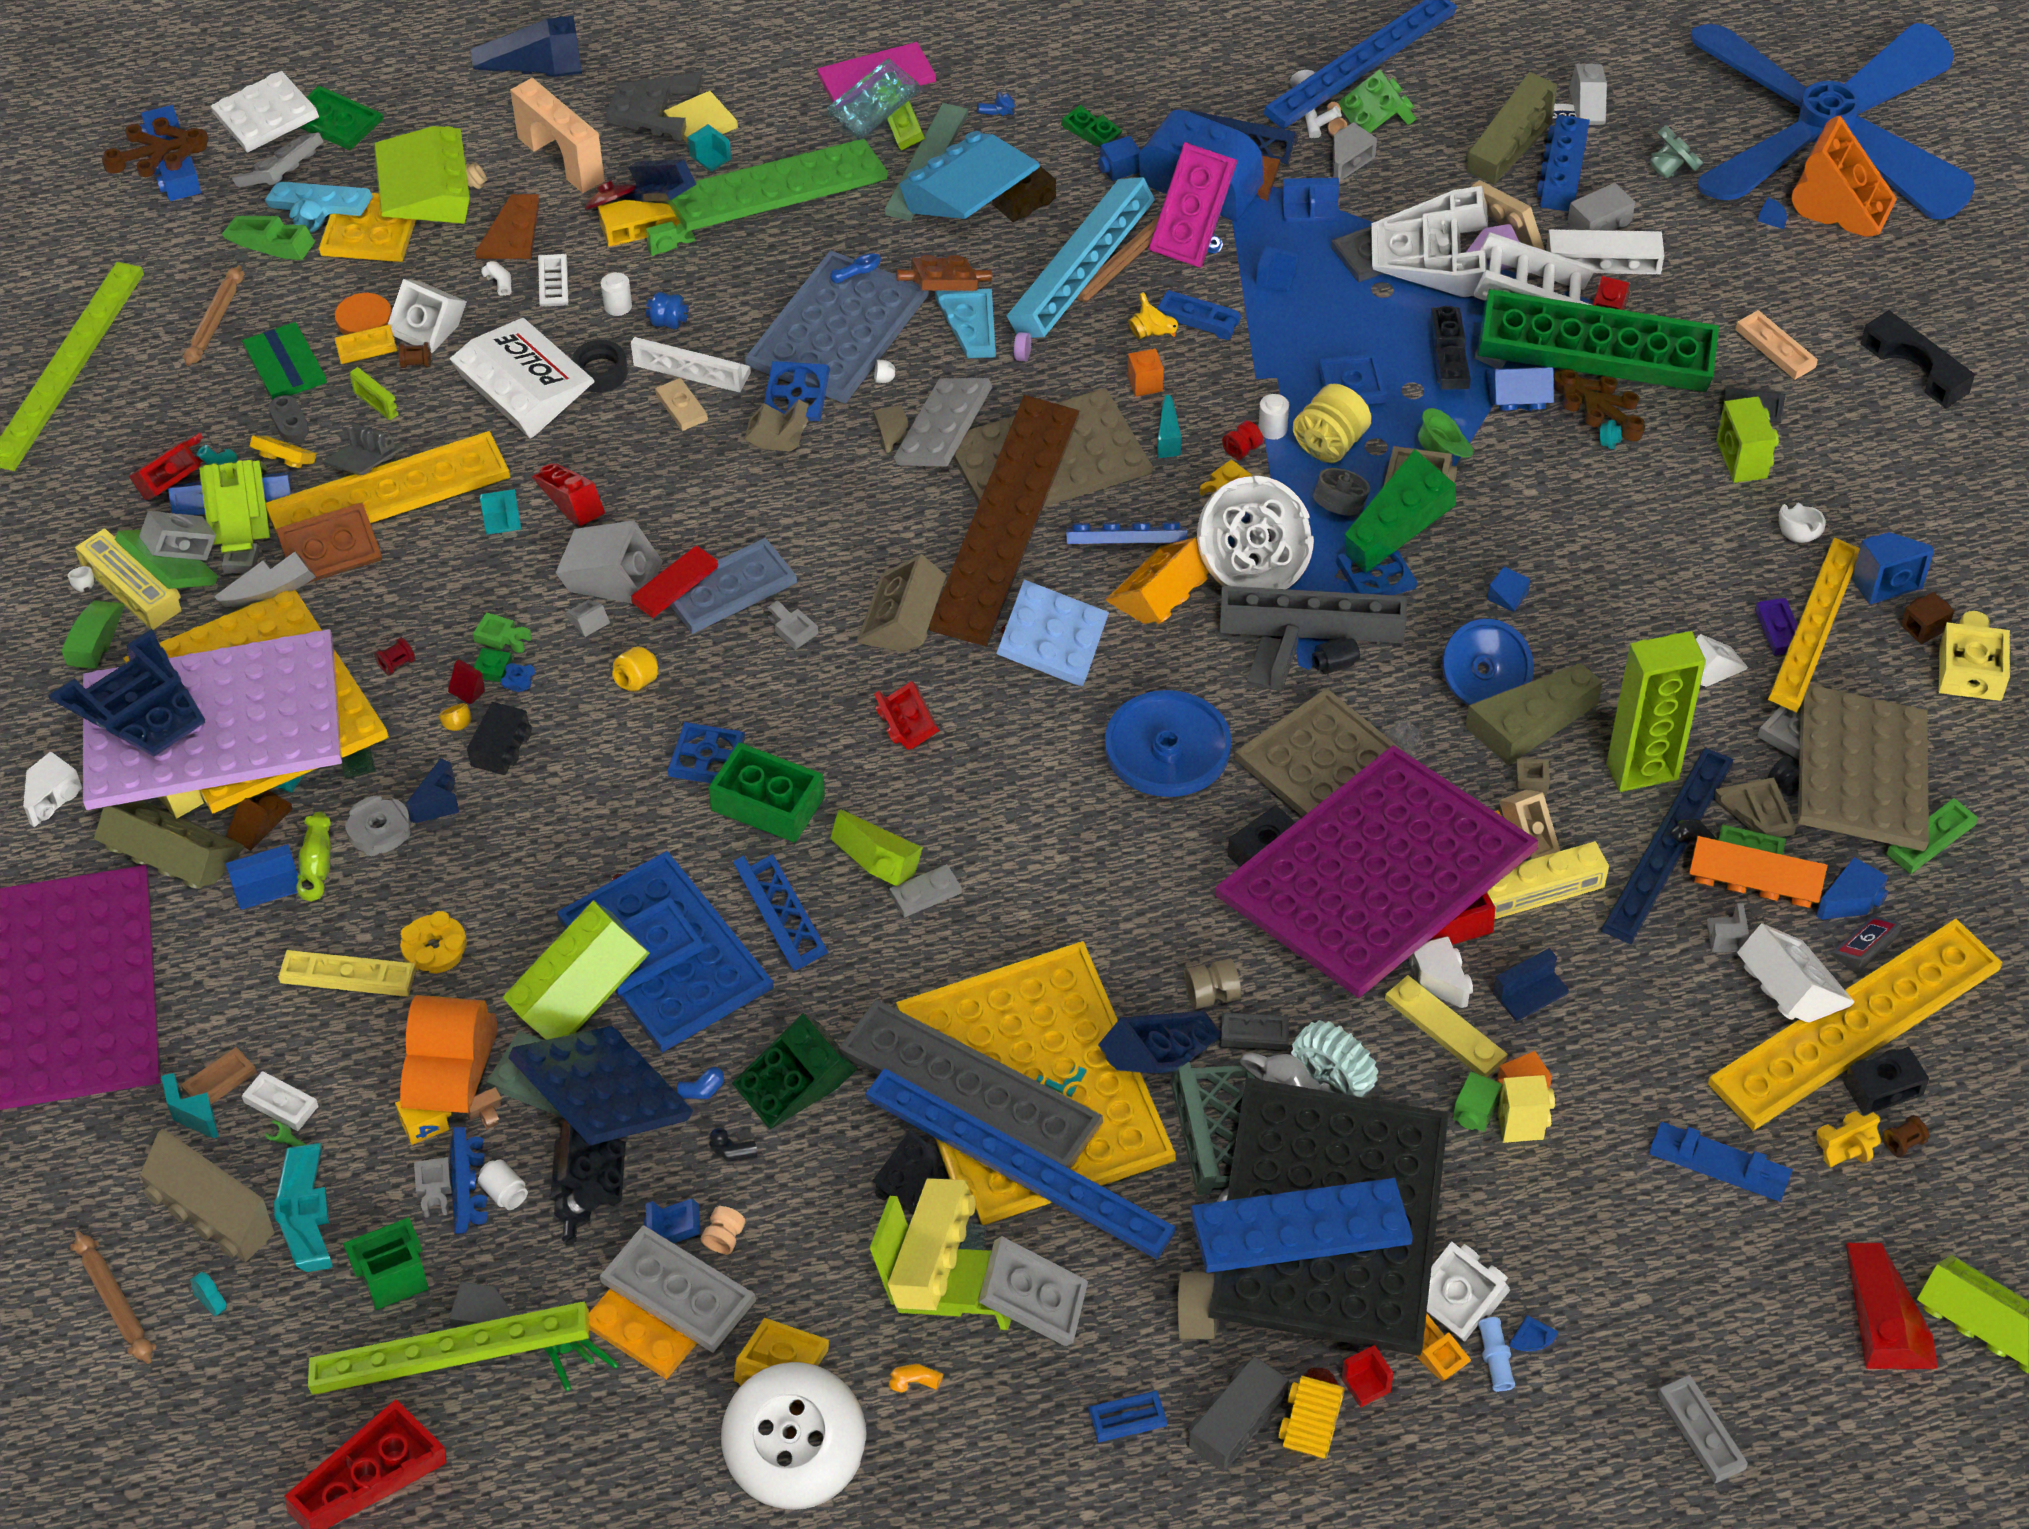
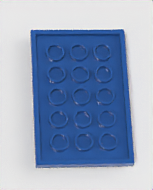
M668 851L557 911L558 920L567 929L593 900L610 910L621 922L668 897H671L703 941L704 950L618 996L662 1053L774 988L773 980Z

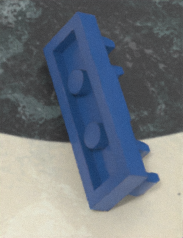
M453 1127L450 1141L454 1233H466L469 1220L474 1224H484L487 1222L488 1212H479L474 1209L486 1207L487 1196L475 1195L472 1198L469 1196V1191H474L476 1185V1172L469 1169V1164L479 1166L484 1161V1153H474L471 1150L482 1149L484 1141L483 1138L476 1136L466 1141L465 1127Z

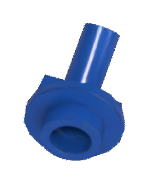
M999 91L997 92L995 104H977V114L1013 115L1015 114L1013 108L1016 104L1008 93L1003 95Z

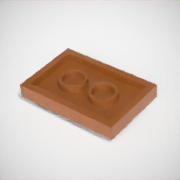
M363 502L276 529L284 557L286 558L293 552H296L303 558L316 576V578L308 583L382 560V555Z

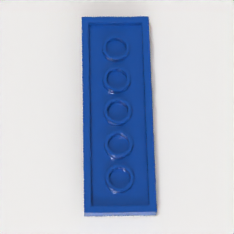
M1395 1178L1192 1205L1190 1212L1206 1273L1411 1245L1413 1239Z

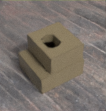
M1517 759V789L1543 792L1544 796H1547L1550 785L1549 760Z

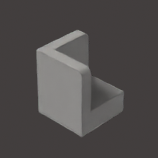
M1744 903L1736 904L1733 917L1707 919L1712 952H1738L1748 940L1749 930Z

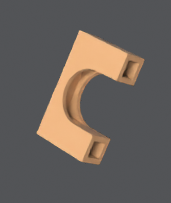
M530 78L510 89L518 139L532 151H536L556 140L563 155L566 180L582 193L605 181L599 133L534 78Z

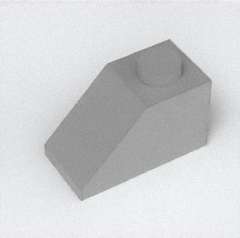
M1575 64L1569 91L1576 117L1590 119L1589 125L1605 124L1607 81L1602 64Z
M1354 122L1344 129H1340L1334 135L1333 178H1339L1340 182L1376 156L1377 138Z

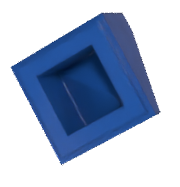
M1503 567L1489 586L1487 600L1514 612L1529 592L1530 579L1507 567Z

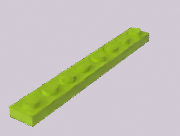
M584 1301L310 1357L308 1388L312 1395L589 1339V1309Z

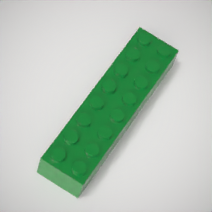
M1489 289L1484 303L1477 356L1563 370L1570 369L1576 372L1707 392L1714 376L1719 325Z

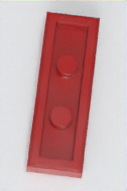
M696 545L631 595V601L647 615L654 618L717 569L718 560Z

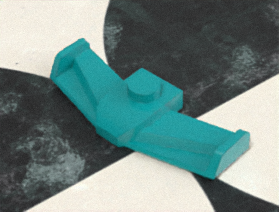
M321 1143L286 1149L277 1196L273 1201L275 1221L280 1224L295 1265L305 1272L332 1267L330 1256L317 1226L329 1224L325 1187L314 1189L323 1149Z

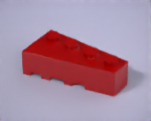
M395 1399L284 1495L287 1512L303 1529H327L446 1464L445 1447Z

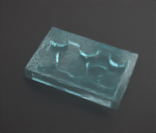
M888 58L828 106L827 110L835 120L860 140L920 92L921 88L917 81Z

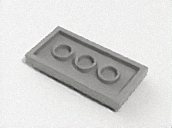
M940 378L894 456L897 465L948 466L992 389L989 378Z
M644 1225L600 1275L602 1284L712 1353L756 1302L753 1292Z

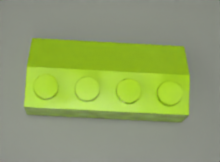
M593 900L502 998L522 1020L546 1040L575 1034L650 952L610 910Z
M1953 1255L1939 1262L1917 1298L1919 1302L1924 1304L1923 1309L1936 1318L1942 1319L1944 1316L1956 1323L1954 1327L1960 1333L1971 1338L1977 1336L1987 1342L1986 1347L1993 1353L2001 1357L2008 1355L2019 1362L2018 1367L2029 1374V1301Z

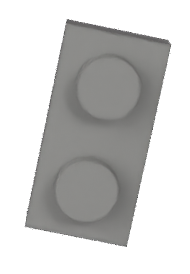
M946 864L905 881L899 886H893L889 888V892L905 918L961 894L962 887Z

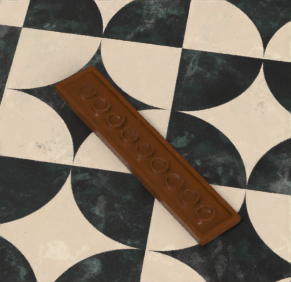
M1023 395L930 621L929 631L988 646L1079 419L1080 410Z

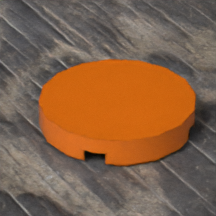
M354 294L345 298L335 310L336 326L342 334L348 335L388 325L392 313L391 305L378 294Z

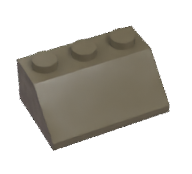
M922 554L881 574L857 642L859 644L906 652L914 647H920L927 639V630L937 601L943 592L942 587L947 575Z

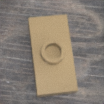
M681 378L655 388L656 396L682 431L708 421L706 411Z

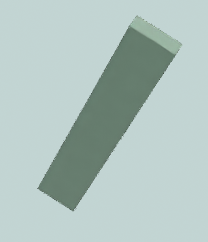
M942 103L925 134V139L920 143L899 183L907 179L910 172L926 166L927 161L931 158L941 156L946 152V148L954 143L968 117L967 108ZM898 184L885 207V215L911 221L915 214L908 210L901 187Z

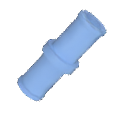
M1498 1317L1482 1319L1478 1323L1485 1349L1482 1352L1484 1362L1488 1363L1493 1391L1511 1390L1515 1387L1509 1363L1511 1351L1505 1345L1501 1320Z

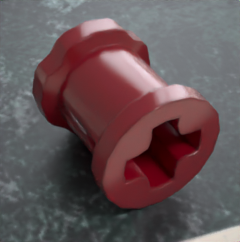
M402 637L396 639V644L386 650H378L374 653L378 666L387 676L392 675L394 669L404 663L415 661V654L412 648Z

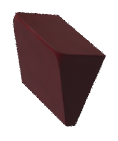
M458 659L454 664L448 692L468 704L474 703L485 692L482 672Z

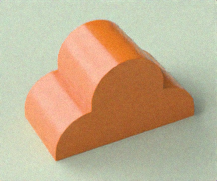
M1841 115L1836 116L1825 124L1805 163V169L1792 193L1793 206L1802 217L1824 224L1838 222L1846 231L1865 237L1879 235L1897 198Z
M424 995L414 996L410 1005L406 1026V1057L400 1085L401 1108L469 1113L498 1031L496 1015L488 1013L485 1000Z

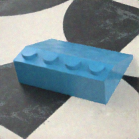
M974 131L965 135V139L960 143L947 147L946 152L941 156L928 160L927 165L923 168L910 172L908 178L899 183L908 210L912 214L966 219L1037 170L1040 165L1038 161L995 135Z

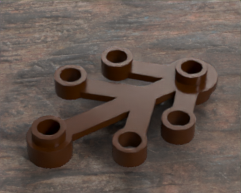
M156 118L152 122L154 133L159 136L167 135L175 138L166 140L142 132V128L138 124H131L125 129L127 140L143 143L147 146L123 152L116 148L107 149L102 157L103 166L106 172L115 174L125 169L127 161L151 156L149 159L140 160L136 165L138 174L141 177L152 176L155 173V168L163 159L168 170H178L190 153H200L206 149L209 141L206 131L198 128H191L185 131L170 126L166 118ZM178 149L177 152H170L171 150Z
M1570 369L1560 370L1554 374V389L1564 395L1562 405L1565 409L1573 412L1578 411L1583 398L1586 410L1584 420L1588 425L1592 427L1601 426L1605 413L1621 424L1623 438L1629 441H1639L1642 439L1645 431L1644 420L1636 415L1627 416L1612 406H1622L1629 410L1636 409L1640 399L1636 393L1625 391L1622 396L1611 395L1615 392L1618 384L1617 380L1613 377L1603 376L1600 381L1580 378L1575 371ZM1591 390H1598V391H1601L1602 393L1593 392V391H1591Z

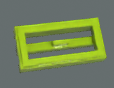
M357 367L350 372L353 392L388 420L398 416V412L395 410L397 405L393 402L395 401V396L360 368Z

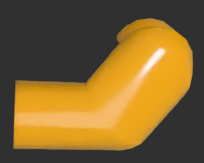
M917 1363L896 1367L890 1374L892 1378L889 1381V1387L894 1391L902 1393L907 1390L909 1382H917L937 1390L943 1379V1373Z

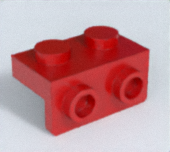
M913 681L907 683L888 697H885L879 690L874 693L878 702L875 709L882 720L888 722L889 727L886 728V731L895 744L900 742L907 750H910L940 731L918 686Z

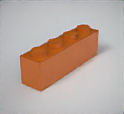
M1698 836L1689 875L1695 876L1694 883L1713 887L1714 881L1727 884L1726 890L1746 894L1747 888L1760 891V898L1778 901L1779 896L1792 898V905L1811 908L1812 903L1818 904L1820 902L1828 865Z

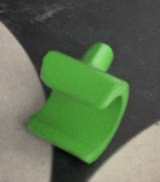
M276 1120L272 1121V1123L279 1126L278 1135L273 1136L265 1132L267 1139L279 1144L287 1143L293 1147L307 1145L291 1134V1129L288 1125Z

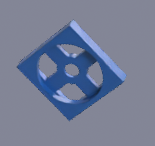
M772 361L764 403L785 414L787 411L781 410L774 404L775 397L787 398L789 401L788 409L798 399L803 402L807 399L815 400L808 407L806 417H808V421L820 422L830 372L829 366L826 364ZM783 373H794L793 382L788 386L777 385L778 378ZM807 373L817 376L820 388L806 386ZM794 388H801L802 393L800 396L794 397L791 394Z
M1398 550L1389 555L1394 563L1387 565L1378 564L1367 573L1362 571L1355 574L1351 571V564L1354 562L1346 556V552L1337 555L1336 563L1355 593L1396 595L1416 589L1417 587L1416 578ZM1379 570L1382 575L1375 577L1371 574V571ZM1401 574L1402 578L1391 586L1387 580L1388 577ZM1364 583L1376 585L1377 588L1367 586Z
M684 722L667 770L668 776L712 783L718 772L707 771L709 764L715 760L726 762L738 742L744 744L745 732ZM705 736L704 740L697 744L688 743L695 738ZM718 738L727 741L731 745L732 750L718 748L716 744ZM704 749L712 751V754L708 757H704L700 753ZM680 755L695 757L696 763L694 768L683 767L680 762Z

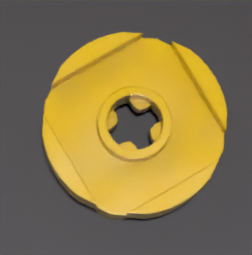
M437 911L432 915L416 919L411 924L405 926L400 934V947L406 963H415L417 971L420 969L434 974L445 972L460 962L467 946V939L462 925L457 920L449 917V914L444 911ZM432 939L440 940L439 947L433 948L431 945L426 947V945Z

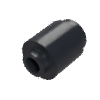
M1342 637L1318 644L1312 653L1314 667L1317 670H1321L1323 674L1352 667L1355 662L1360 660V650L1353 638L1347 639Z

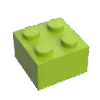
M1759 396L1724 401L1716 441L1733 483L1768 478L1770 467L1774 465V449L1779 443L1777 430L1772 429L1768 409L1763 408Z

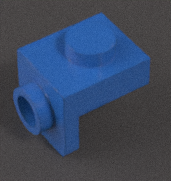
M691 1198L662 1209L655 1202L646 1203L644 1226L672 1243L699 1235V1204Z

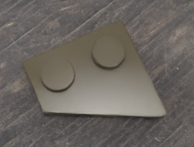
M1774 777L1715 790V800L1752 831L1776 837L1795 834L1796 825Z

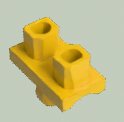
M1854 1111L1845 1116L1843 1127L1837 1130L1828 1124L1818 1128L1817 1143L1823 1149L1825 1163L1831 1168L1854 1157L1862 1163L1871 1161L1873 1159L1872 1148L1881 1143L1877 1128L1880 1117L1874 1112L1863 1116Z

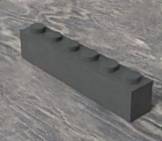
M1222 586L1220 633L1283 637L1288 625L1299 628L1300 638L1338 639L1346 637L1347 639L1353 638L1355 641L1404 643L1407 620V596Z

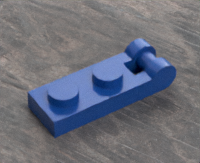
M1167 290L1157 308L1163 314L1175 318L1180 324L1214 333L1218 338L1229 340L1234 333L1233 327L1238 326L1241 320L1240 313L1234 309Z

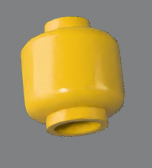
M640 646L632 647L619 655L613 662L612 676L619 687L631 692L639 691L647 686L658 675L656 657L653 653Z

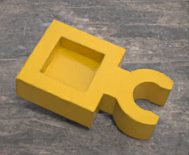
M1231 459L1210 474V481L1200 486V495L1204 496L1208 492L1215 493L1228 482L1238 478L1252 477V474Z

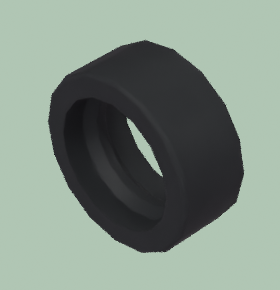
M593 340L579 346L573 353L572 361L595 381L586 389L587 391L597 393L612 391L621 386L627 378L626 355L624 349L617 343L609 340ZM597 359H608L616 363L612 369L601 373L589 372L583 368L587 363Z

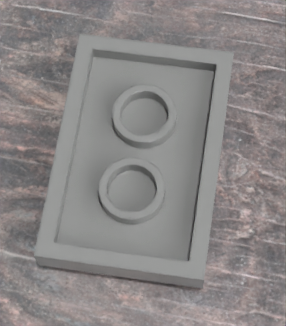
M1001 1236L994 1240L978 1302L1061 1345L1068 1346L1074 1342L1088 1281Z

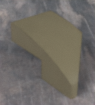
M902 405L873 410L874 420L880 431L881 442L886 453L893 450L894 443L903 442L907 435L908 420Z

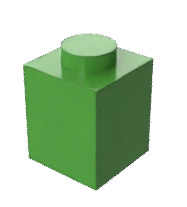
M1470 1072L1455 1103L1453 1120L1458 1121L1460 1125L1467 1129H1478L1485 1132L1499 1103L1502 1083Z

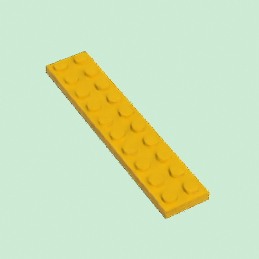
M1954 919L1845 989L1855 1001L1850 1007L1810 1023L1800 1019L1710 1076L1708 1085L1754 1131L1848 1070L1849 1066L1856 1061L1871 1055L1999 971L2003 962L1961 922Z

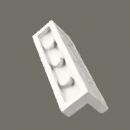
M634 337L631 341L633 363L637 367L736 392L742 390L751 373L750 366L637 337Z

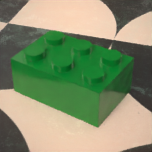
M738 742L708 787L711 811L794 843L797 842L825 798L822 773Z

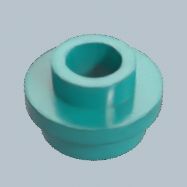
M1609 420L1608 423L1601 424L1600 442L1602 447L1608 446L1609 449H1615L1616 443H1621L1622 430L1620 425L1616 426L1615 420Z

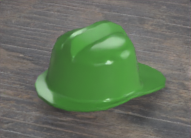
M1428 408L1423 412V424L1419 430L1418 439L1425 450L1452 453L1460 457H1471L1473 455L1471 444L1449 415L1435 408Z

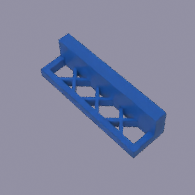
M291 472L262 475L266 502L292 494L290 485L292 481ZM201 482L174 484L168 488L172 513L185 515L205 514Z
M773 854L752 866L749 865L744 855L733 861L794 971L829 953ZM773 866L775 873L771 883L758 881L756 875ZM775 891L788 893L784 906L771 904ZM788 915L802 918L798 930L784 927ZM802 939L816 942V948L800 956L798 948Z

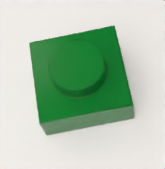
M482 648L474 668L482 672L483 679L501 682V679L506 675V665L512 662V654Z

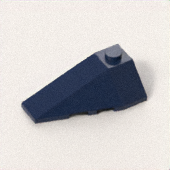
M574 15L548 18L471 49L473 69L499 72L518 70L522 71V74L539 72L546 73V76L552 77L582 74Z
M1205 1010L1121 1017L1098 1046L1106 1055L1108 1063L1116 1070L1144 1073L1171 1072L1178 1070L1221 1038V1032Z

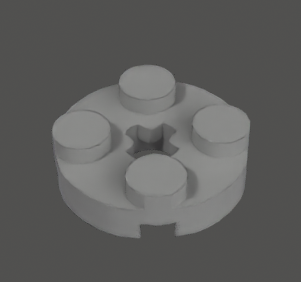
M382 796L365 798L351 808L349 811L350 817L345 822L350 843L368 856H375L379 853L394 850L410 836L411 822L408 810L401 801L392 798V801L382 800ZM376 821L380 824L385 823L380 828H373V823Z

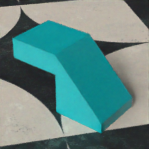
M175 1073L161 1076L166 1102L173 1121L210 1138L219 1137L208 1093L182 1099Z

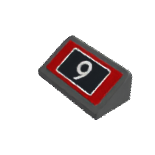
M1872 916L1841 943L1831 955L1858 974L1898 938L1902 925L1896 921Z

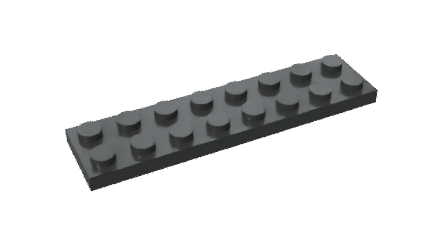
M877 999L839 1047V1050L850 1061L877 1075L886 1068L1069 1169L1103 1123V1116Z

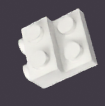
M1451 1241L1432 1265L1427 1313L1465 1342L1478 1326L1479 1321L1485 1316L1490 1317L1509 1293L1510 1289L1505 1283L1508 1277L1493 1265L1488 1269L1478 1262L1480 1256L1465 1244L1459 1248Z

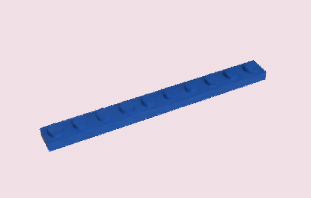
M1450 0L1422 1L1266 105L1263 114L1281 129H1285L1454 15L1457 6Z
M886 1068L882 1070L866 1092V1099L869 1102L1157 1260L1175 1234L1174 1225Z

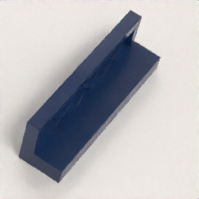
M1190 110L1193 114L1241 131L1247 136L1259 138L1262 143L1259 147L1260 151L1265 149L1268 153H1262V156L1280 159V163L1289 165L1293 145L1296 146L1299 137L1295 131ZM1274 142L1287 144L1284 157L1274 156L1268 146Z
M684 159L640 161L628 166L636 182V189L620 196V198L631 201H670L697 184Z

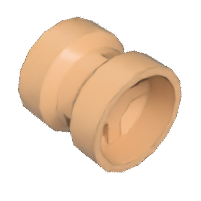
M726 1206L715 1207L711 1214V1225L704 1229L700 1239L702 1244L709 1250L728 1255L731 1254L736 1245V1235L742 1232L746 1222L745 1218L738 1211Z

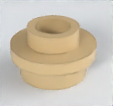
M476 162L471 165L469 163L466 164L468 186H474L477 189L482 188L483 183L487 181L483 169Z

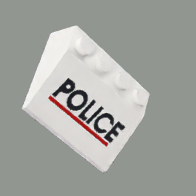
M524 318L471 339L450 358L461 377L529 438L538 434L595 382L592 377Z

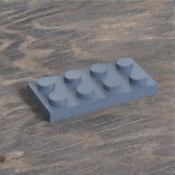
M765 537L719 559L717 569L670 606L693 634L796 584L797 577Z

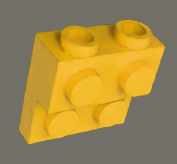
M764 1318L736 1359L734 1381L742 1386L756 1373L781 1363L801 1362L819 1366L828 1352L829 1340ZM796 1400L793 1402L800 1404L801 1401Z

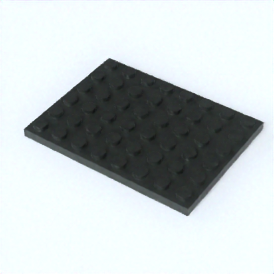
M1246 1077L1226 1201L1395 1178L1413 1239L1411 1245L1215 1272L1208 1318L1369 1347L1375 1345L1380 1349L1420 1356L1423 1349L1449 1113Z

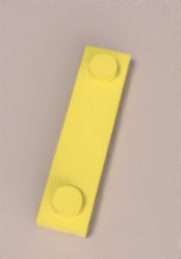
M286 950L278 977L282 984L409 997L416 973L415 963Z
M1409 975L1386 993L1385 1001L1476 1074L1488 1077L1507 1060L1508 1054Z

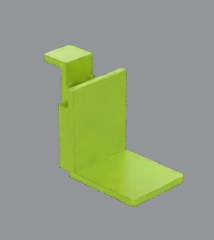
M240 460L236 463L203 465V467L199 468L206 522L216 534L213 545L222 544L221 553L254 550L253 540L270 538L262 472H267L265 464L260 460Z
M889 1196L870 1245L872 1256L892 1305H895L890 1293L888 1282L909 1228L897 1196ZM957 1250L955 1268L950 1270L947 1278L946 1293L944 1296H941L936 1310L897 1308L898 1313L958 1317H961L962 1313L995 1315L1000 1330H1008L1012 1320L978 1302L992 1252L990 1250Z

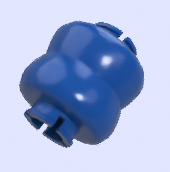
M657 292L652 300L648 299L646 307H650V309H646V317L650 316V322L654 327L665 326L676 330L680 327L682 321L686 323L688 315L684 314V312H689V306L687 304L684 305V298L681 295H668L664 292Z

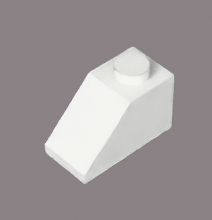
M1702 634L1696 638L1706 659L1701 685L1705 687L1710 686L1748 668L1731 646Z

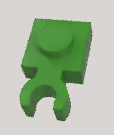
M671 221L646 228L647 249L651 256L675 249L679 242L691 243L695 241L692 231L686 232L681 223L675 226Z
M487 612L473 633V639L476 643L502 650L505 644L510 645L513 651L523 653L525 650L524 643L518 640L525 639L531 641L532 639L531 631L528 628H515L513 620Z

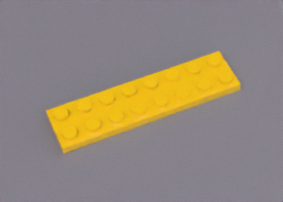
M487 431L372 468L369 473L364 475L353 474L266 502V509L275 532L277 528L362 502L370 523L508 479L510 478V473L491 432Z

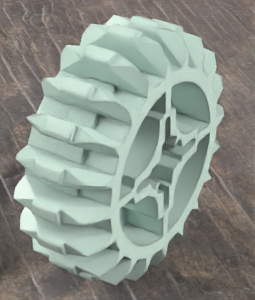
M1320 1020L1316 1023L1311 1022L1308 1026L1304 1027L1292 1044V1055L1305 1065L1311 1077L1317 1080L1320 1085L1328 1083L1330 1085V1092L1365 1098L1378 1080V1070L1375 1067L1376 1061L1369 1057L1370 1051L1364 1049L1361 1041H1357L1352 1033L1348 1034L1345 1032L1342 1026L1335 1027L1329 1021L1327 1023Z

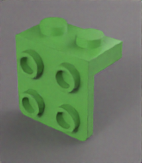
M1380 69L1343 97L1338 103L1350 123H1356L1369 133L1395 113H1398L1407 125L1417 120L1411 111L1414 108L1412 102L1406 94L1402 97L1399 94L1403 89L1394 77L1388 80Z

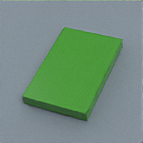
M141 530L117 532L116 542L166 588L200 587L216 584L218 575L201 560L153 556L139 537Z

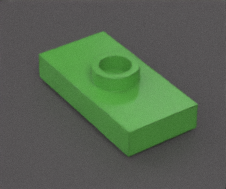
M1722 825L1718 841L1783 855L1786 839Z

